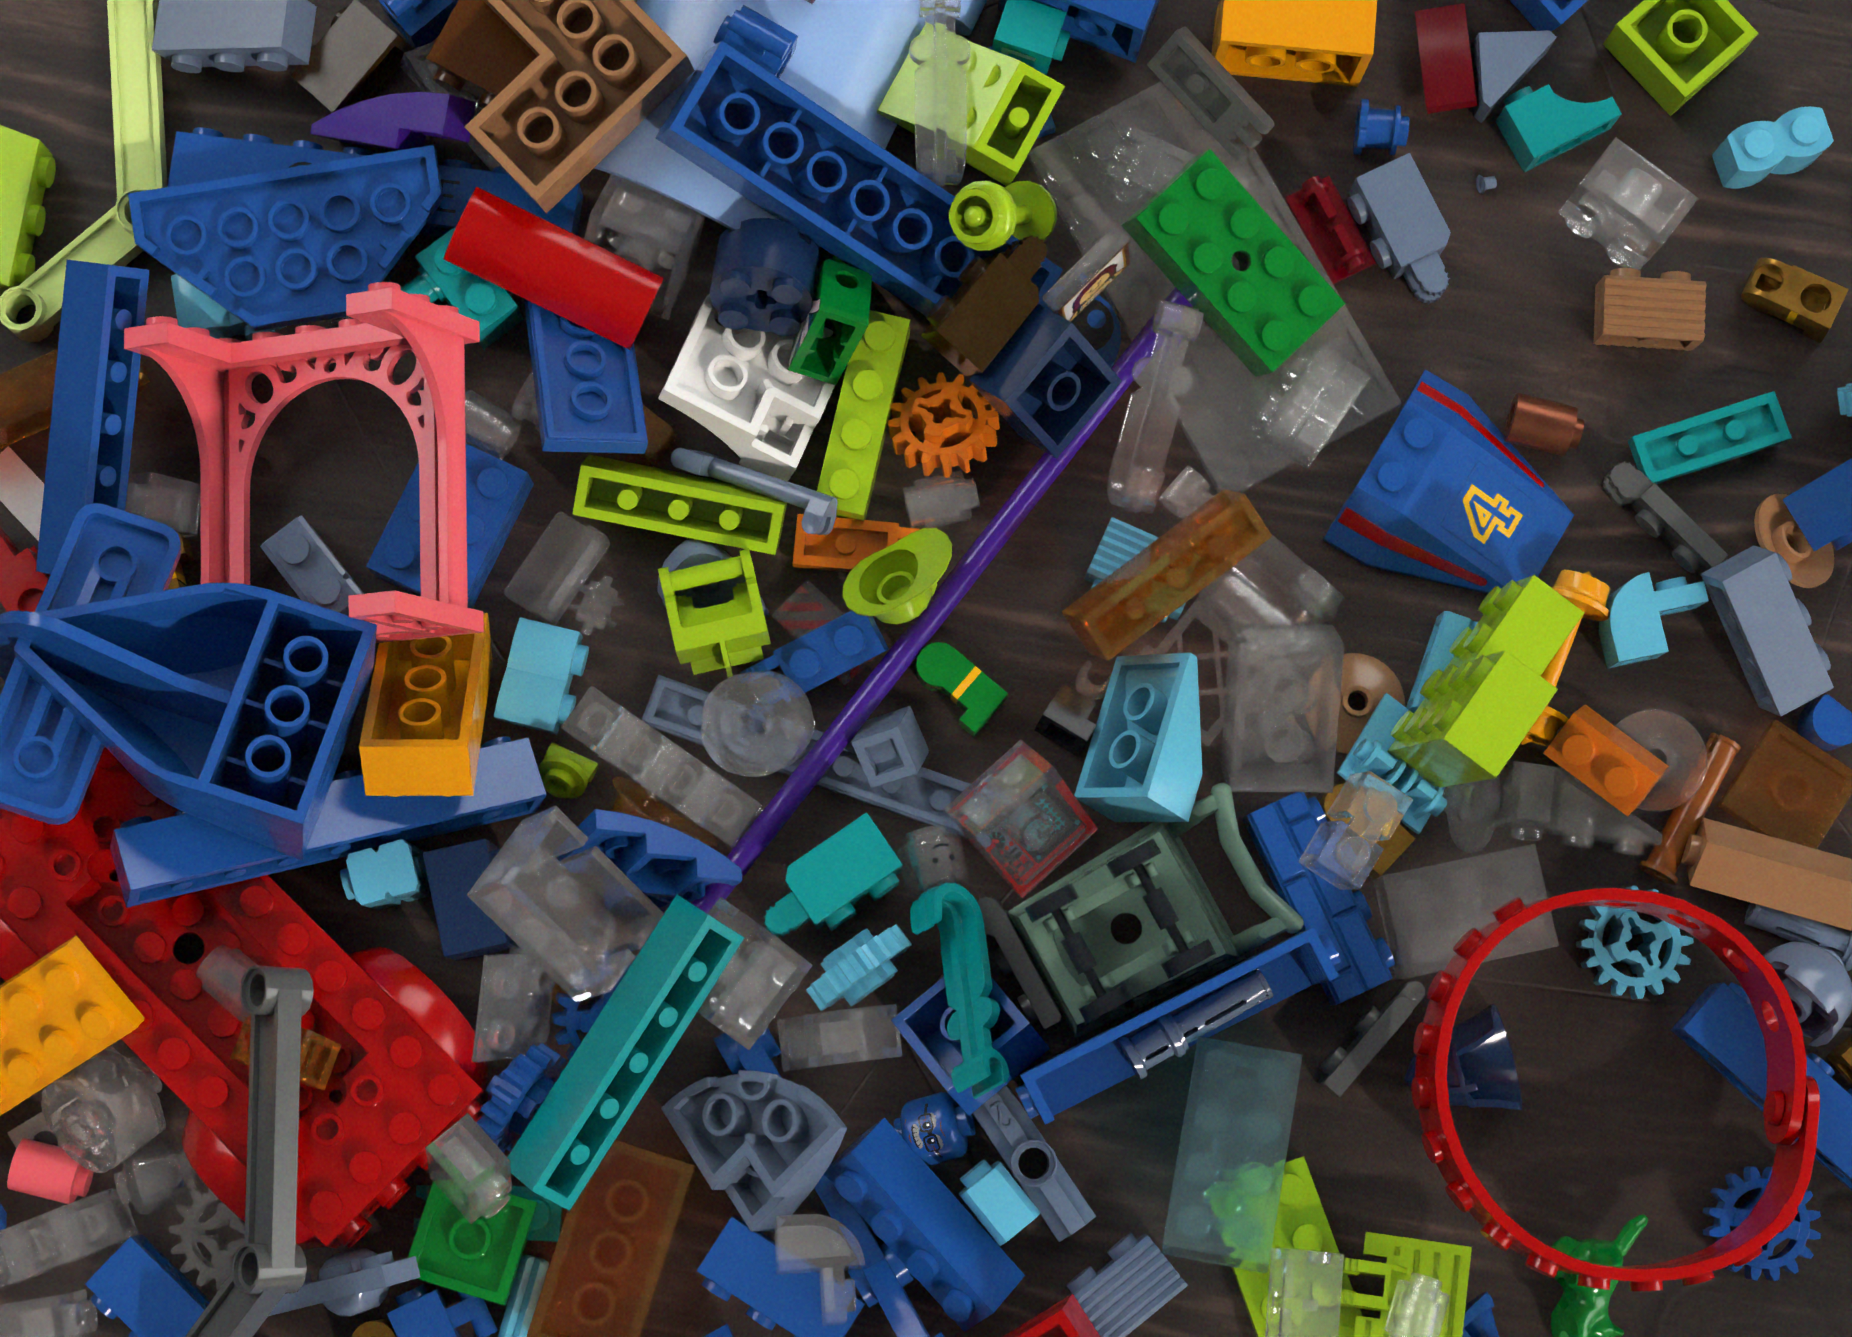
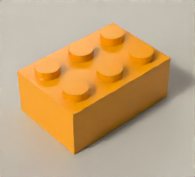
M1220 0L1214 19L1212 55L1231 75L1358 87L1373 56L1377 0Z

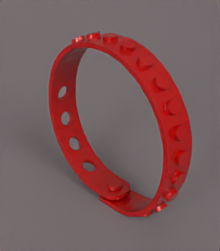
M1621 888L1574 891L1530 902L1525 905L1521 898L1518 897L1492 911L1496 919L1485 925L1482 929L1478 931L1473 927L1466 932L1453 948V951L1457 954L1451 959L1444 971L1440 970L1436 974L1429 987L1427 998L1430 1001L1424 1020L1419 1023L1414 1037L1413 1049L1417 1055L1415 1077L1412 1080L1411 1091L1414 1107L1419 1112L1424 1132L1421 1135V1139L1428 1158L1433 1164L1436 1163L1448 1184L1445 1186V1189L1450 1199L1462 1212L1466 1213L1468 1211L1483 1226L1480 1232L1488 1241L1502 1251L1506 1252L1508 1248H1511L1527 1257L1525 1266L1548 1277L1555 1278L1558 1270L1577 1274L1578 1286L1610 1290L1611 1280L1630 1281V1291L1663 1290L1662 1281L1682 1279L1684 1286L1694 1285L1715 1278L1714 1270L1731 1264L1738 1267L1752 1261L1762 1253L1761 1247L1768 1243L1778 1233L1784 1231L1793 1222L1798 1212V1206L1802 1202L1811 1180L1820 1113L1819 1087L1812 1076H1806L1807 1059L1803 1031L1789 993L1773 966L1742 933L1720 917L1683 899L1653 891ZM1570 906H1601L1630 909L1655 916L1690 933L1709 947L1736 976L1748 995L1764 1037L1767 1058V1089L1763 1107L1764 1127L1769 1142L1777 1145L1772 1173L1764 1194L1749 1216L1735 1230L1714 1244L1693 1254L1648 1265L1604 1266L1582 1261L1544 1244L1510 1218L1492 1199L1468 1162L1454 1127L1447 1082L1448 1054L1458 1008L1473 975L1491 951L1516 928L1541 914L1557 908Z

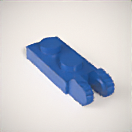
M849 611L774 650L773 656L745 669L740 674L745 683L749 681L754 682L766 676L774 668L781 667L789 684L760 695V698L755 703L758 709L762 711L794 694L796 697L882 654L889 650L873 616L858 615L853 611Z

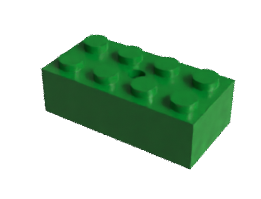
M1211 149L1190 160L1121 225L1255 377L1273 373L1346 304ZM1233 255L1239 262V271L1232 265Z

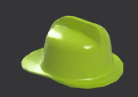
M923 528L910 533L887 548L861 560L849 572L843 584L842 597L848 609L858 615L874 616L884 623L895 625L909 622L918 617L927 608L931 597L935 593L937 582L947 570L951 560L952 543L948 535L937 528Z

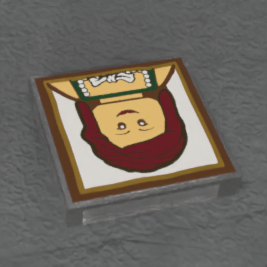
M1113 227L1043 295L1044 307L1072 322L1132 263L1130 239L1118 227Z

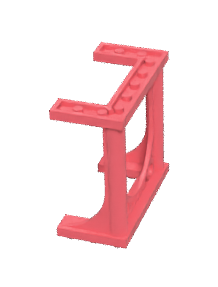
M375 282L368 285V291L346 294V316L354 319L340 320L337 328L326 329L317 325H303L295 328V334L283 335L277 332H256L252 334V340L243 342L232 338H214L210 336L208 329L197 327L184 328L178 325L176 318L164 316L149 317L146 319V325L124 328V349L151 357L167 372L182 395L192 419L200 458L201 584L238 583L250 585V482L252 467L260 442L274 418L292 399L315 385L339 379L360 380L376 386L394 400L407 418L416 441L419 458L421 596L396 590L348 595L349 617L376 624V643L484 632L483 611L468 608L465 344L480 342L479 321L459 314L457 307L431 303L430 297L427 295L401 291V286L397 283ZM413 352L416 356V365L413 373L405 382L396 385L393 381V372L396 364L404 355ZM370 359L375 361L382 360L378 370L371 371L369 369ZM330 363H336V368L330 372ZM281 371L297 372L296 377L292 382L286 383ZM259 374H265L273 386L271 400L263 404L256 400L251 389L254 377ZM417 391L421 397L420 405H414L412 402V394ZM246 410L255 413V421L248 428L250 416L246 415Z

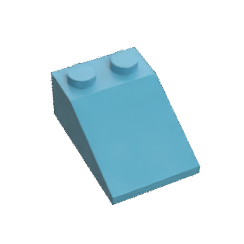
M1191 652L1118 656L1074 798L1114 822H1189L1203 774L1197 656Z

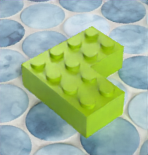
M1535 575L1516 582L1511 580L1502 589L1499 586H1495L1487 594L1478 608V611L1483 614L1473 630L1467 627L1459 634L1449 649V652L1454 655L1453 659L1444 671L1437 669L1432 673L1420 690V694L1425 697L1414 713L1408 710L1391 731L1390 735L1395 738V741L1387 752L1398 760L1403 759L1407 763L1406 766L1408 768L1416 769L1419 772L1418 775L1435 788L1497 778L1558 690L1542 678L1541 674L1585 612Z

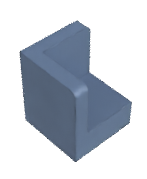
M911 706L866 720L851 741L871 788L918 773L929 753L928 746Z

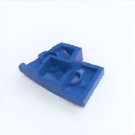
M595 809L556 847L557 867L606 871L608 910L657 914L667 910L676 894L687 901H693L705 896L706 885L724 883L734 886L742 882L741 868L702 841L658 822L620 812Z

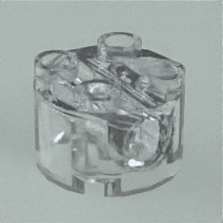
M112 1046L107 1047L47 1086L42 1092L41 1107L51 1133L55 1134L61 1129L64 1136L68 1139L61 1146L64 1151L81 1166L96 1173H106L111 1168L113 1169L164 1132L167 1127L160 1098L157 1095L162 1090V1083L159 1077L148 1066L143 1065L138 1068L137 1065L120 1054Z

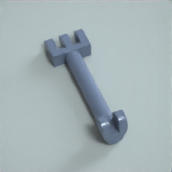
M677 448L671 454V462L676 468L696 475L712 477L805 509L802 528L808 534L827 535L833 529L838 504L836 497L727 461L726 458L705 451Z

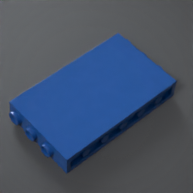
M1314 927L1305 930L1020 1073L1024 1084L1015 1088L1029 1118L1032 1119L1040 1115L1046 1125L1055 1120L1054 1115L1135 1075L1118 1044V1038L1124 1035L1130 1038L1156 1023L1157 1018L1167 1013L1173 1016L1258 968L1268 982L1273 997L1266 999L1227 1023L1202 1035L1188 1044L1191 1047L1311 985L1328 982L1339 977L1334 966L1341 963L1340 956L1327 933L1318 936Z

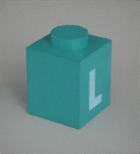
M1007 0L991 50L1020 60L1047 75L1052 59L1062 62L1071 32L1062 29L1067 12L1032 0Z

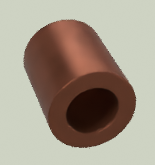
M1517 392L1512 400L1506 419L1504 442L1565 456L1569 447L1577 449L1584 429V419L1577 418V407Z

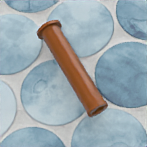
M1710 733L1708 741L1647 861H1640L1638 865L1643 872L1664 883L1676 885L1678 878L1675 876V873L1681 863L1689 834H1696L1736 753L1741 748L1735 741L1721 734L1718 737L1716 733Z

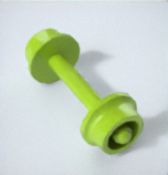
M991 181L972 182L959 191L949 210V223L956 237L965 246L977 251L994 250L1005 244L1011 235L1019 240H1023V238L1031 235L1033 237L1038 236L1039 239H1043V242H1045L1052 234L1057 221V208L1052 195L1042 185L1032 181H1016L1006 187Z

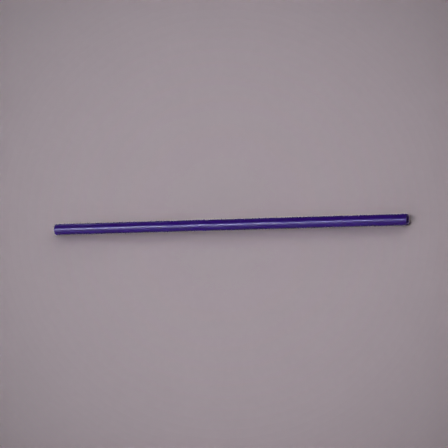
M1176 287L1112 366L1111 369L1122 382L1057 459L1046 452L1041 456L931 597L927 608L912 620L727 855L728 859L741 868L742 878L1192 307ZM724 883L706 885L705 896L690 903L713 916L737 885L731 886Z

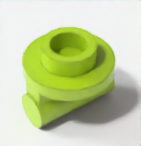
M552 742L538 769L544 788L551 795L559 798H577L583 794L588 783L594 778L599 763Z

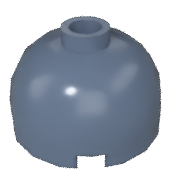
M1793 941L1770 949L1763 956L1773 966L1786 987L1803 1035L1814 1038L1808 1045L1817 1047L1828 1044L1839 1032L1852 1011V981L1842 960L1836 953L1827 948H1821L1804 942Z

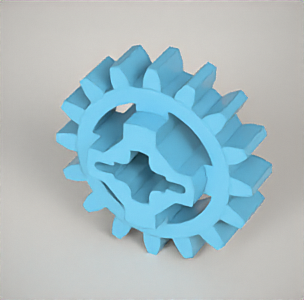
M1637 886L1626 887V889L1639 890ZM1650 889L1647 891H1653L1658 893L1659 890ZM1589 906L1591 912L1596 917L1594 920H1580L1579 926L1589 932L1587 939L1577 941L1576 947L1589 949L1590 957L1583 960L1580 964L1582 968H1597L1599 972L1593 980L1596 986L1610 980L1612 982L1611 995L1621 996L1626 988L1629 987L1632 999H1643L1645 986L1653 995H1660L1664 993L1662 979L1671 984L1678 983L1681 980L1674 967L1676 965H1690L1691 959L1681 953V947L1693 944L1692 937L1681 936L1680 928L1655 917L1658 920L1657 922L1649 923L1640 919L1637 911L1630 909ZM1609 922L1612 930L1607 944L1602 945L1604 928ZM1640 934L1644 943L1640 944L1637 950L1629 951L1625 942L1632 939V935ZM1666 940V953L1661 963L1658 954L1663 941ZM1614 962L1626 964L1630 967L1633 974H1637V977L1624 975L1611 964Z
M897 924L874 937L867 928L823 959L824 962L821 963V966L826 972L821 975L822 977L813 982L806 989V992L821 1011L828 1006H832L841 998H845L849 1005L853 1006L895 976L894 974L898 970L892 962L906 952L912 944Z

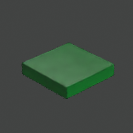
M436 1171L408 1258L416 1256L420 1277L416 1279L506 1306L539 1203Z

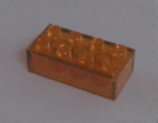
M618 1138L615 1139L573 1207L567 1212L527 1337H643L697 1170L696 1163Z

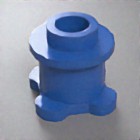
M1361 98L1355 118L1354 155H1361L1362 148L1388 150L1389 155H1395L1397 146H1406L1410 119L1409 116H1401L1400 105H1394L1393 110L1369 107V99Z

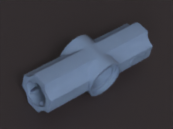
M1008 1084L972 1113L1010 1169L1012 1176L1039 1209L1041 1217L1058 1242L1072 1235L1096 1217L1058 1160L1054 1150L1048 1145L1033 1121L1029 1118ZM1029 1148L1041 1149L1047 1158L1045 1172L1036 1178L1025 1177L1018 1167L1020 1155Z

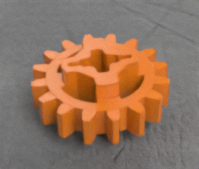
M940 372L936 377V383L929 384L926 379L920 377L918 378L919 390L914 392L905 387L901 390L903 403H892L891 412L893 419L888 420V427L894 452L896 455L904 454L905 463L909 469L920 462L922 463L924 476L929 477L935 468H942L944 477L950 478L952 467L959 466L962 471L968 473L971 472L969 460L972 458L981 462L987 460L986 447H996L997 445L996 430L1000 429L998 412L995 411V408L973 384L966 387L963 374H958L953 382H946L944 373ZM911 431H915L916 437L912 434Z

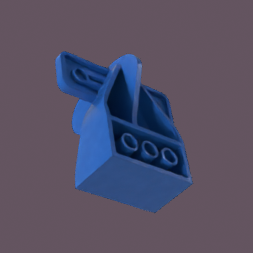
M92 503L85 505L79 509L74 517L35 612L8 611L0 614V677L5 682L0 695V808L48 824L60 825L69 822L80 809L105 746L142 786L167 804L194 817L303 861L374 669L377 625L364 620L350 618L348 615L285 594L246 584L205 583L167 590L181 555V542L177 532L166 524L105 504Z

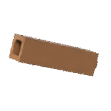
M1704 817L1697 834H1689L1681 863L1687 866L1690 886L1852 931V859Z

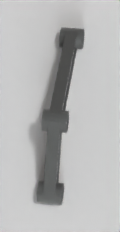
M253 965L247 969L241 981V1004L243 1009L248 1014H251L245 1244L241 1245L235 1253L231 1275L185 1337H253L284 1294L298 1292L306 1278V1257L303 1249L296 1244L301 1016L305 1015L309 1010L314 992L311 975L306 969Z

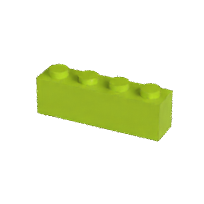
M870 310L868 327L847 364L817 488L818 492L837 498L836 517L866 520L888 428V420H890L891 405L894 403L910 336V319Z
M588 455L580 467L572 515L742 549L749 548L752 551L775 555L780 544L787 503L720 480Z

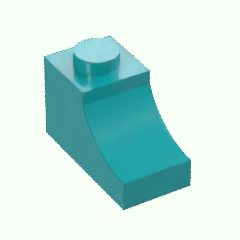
M1548 84L1534 92L1528 86L1507 97L1504 100L1506 106L1495 122L1525 173L1610 130L1622 113L1613 97L1591 103L1574 102L1555 94Z

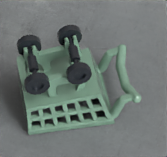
M1226 783L1214 785L1211 788V795L1194 803L1189 822H1153L1008 911L1011 920L1075 1038L1245 959L1244 954L1267 943L1277 935L1285 931L1291 934L1297 933L1304 924L1302 916L1264 881L1239 835L1232 790L1230 785ZM1213 813L1215 814L1219 842L1249 897L1272 917L1236 935H1233L1179 837ZM1122 913H1131L1137 916L1142 925L1140 937L1130 944H1122L1116 941L1111 933L1113 919Z

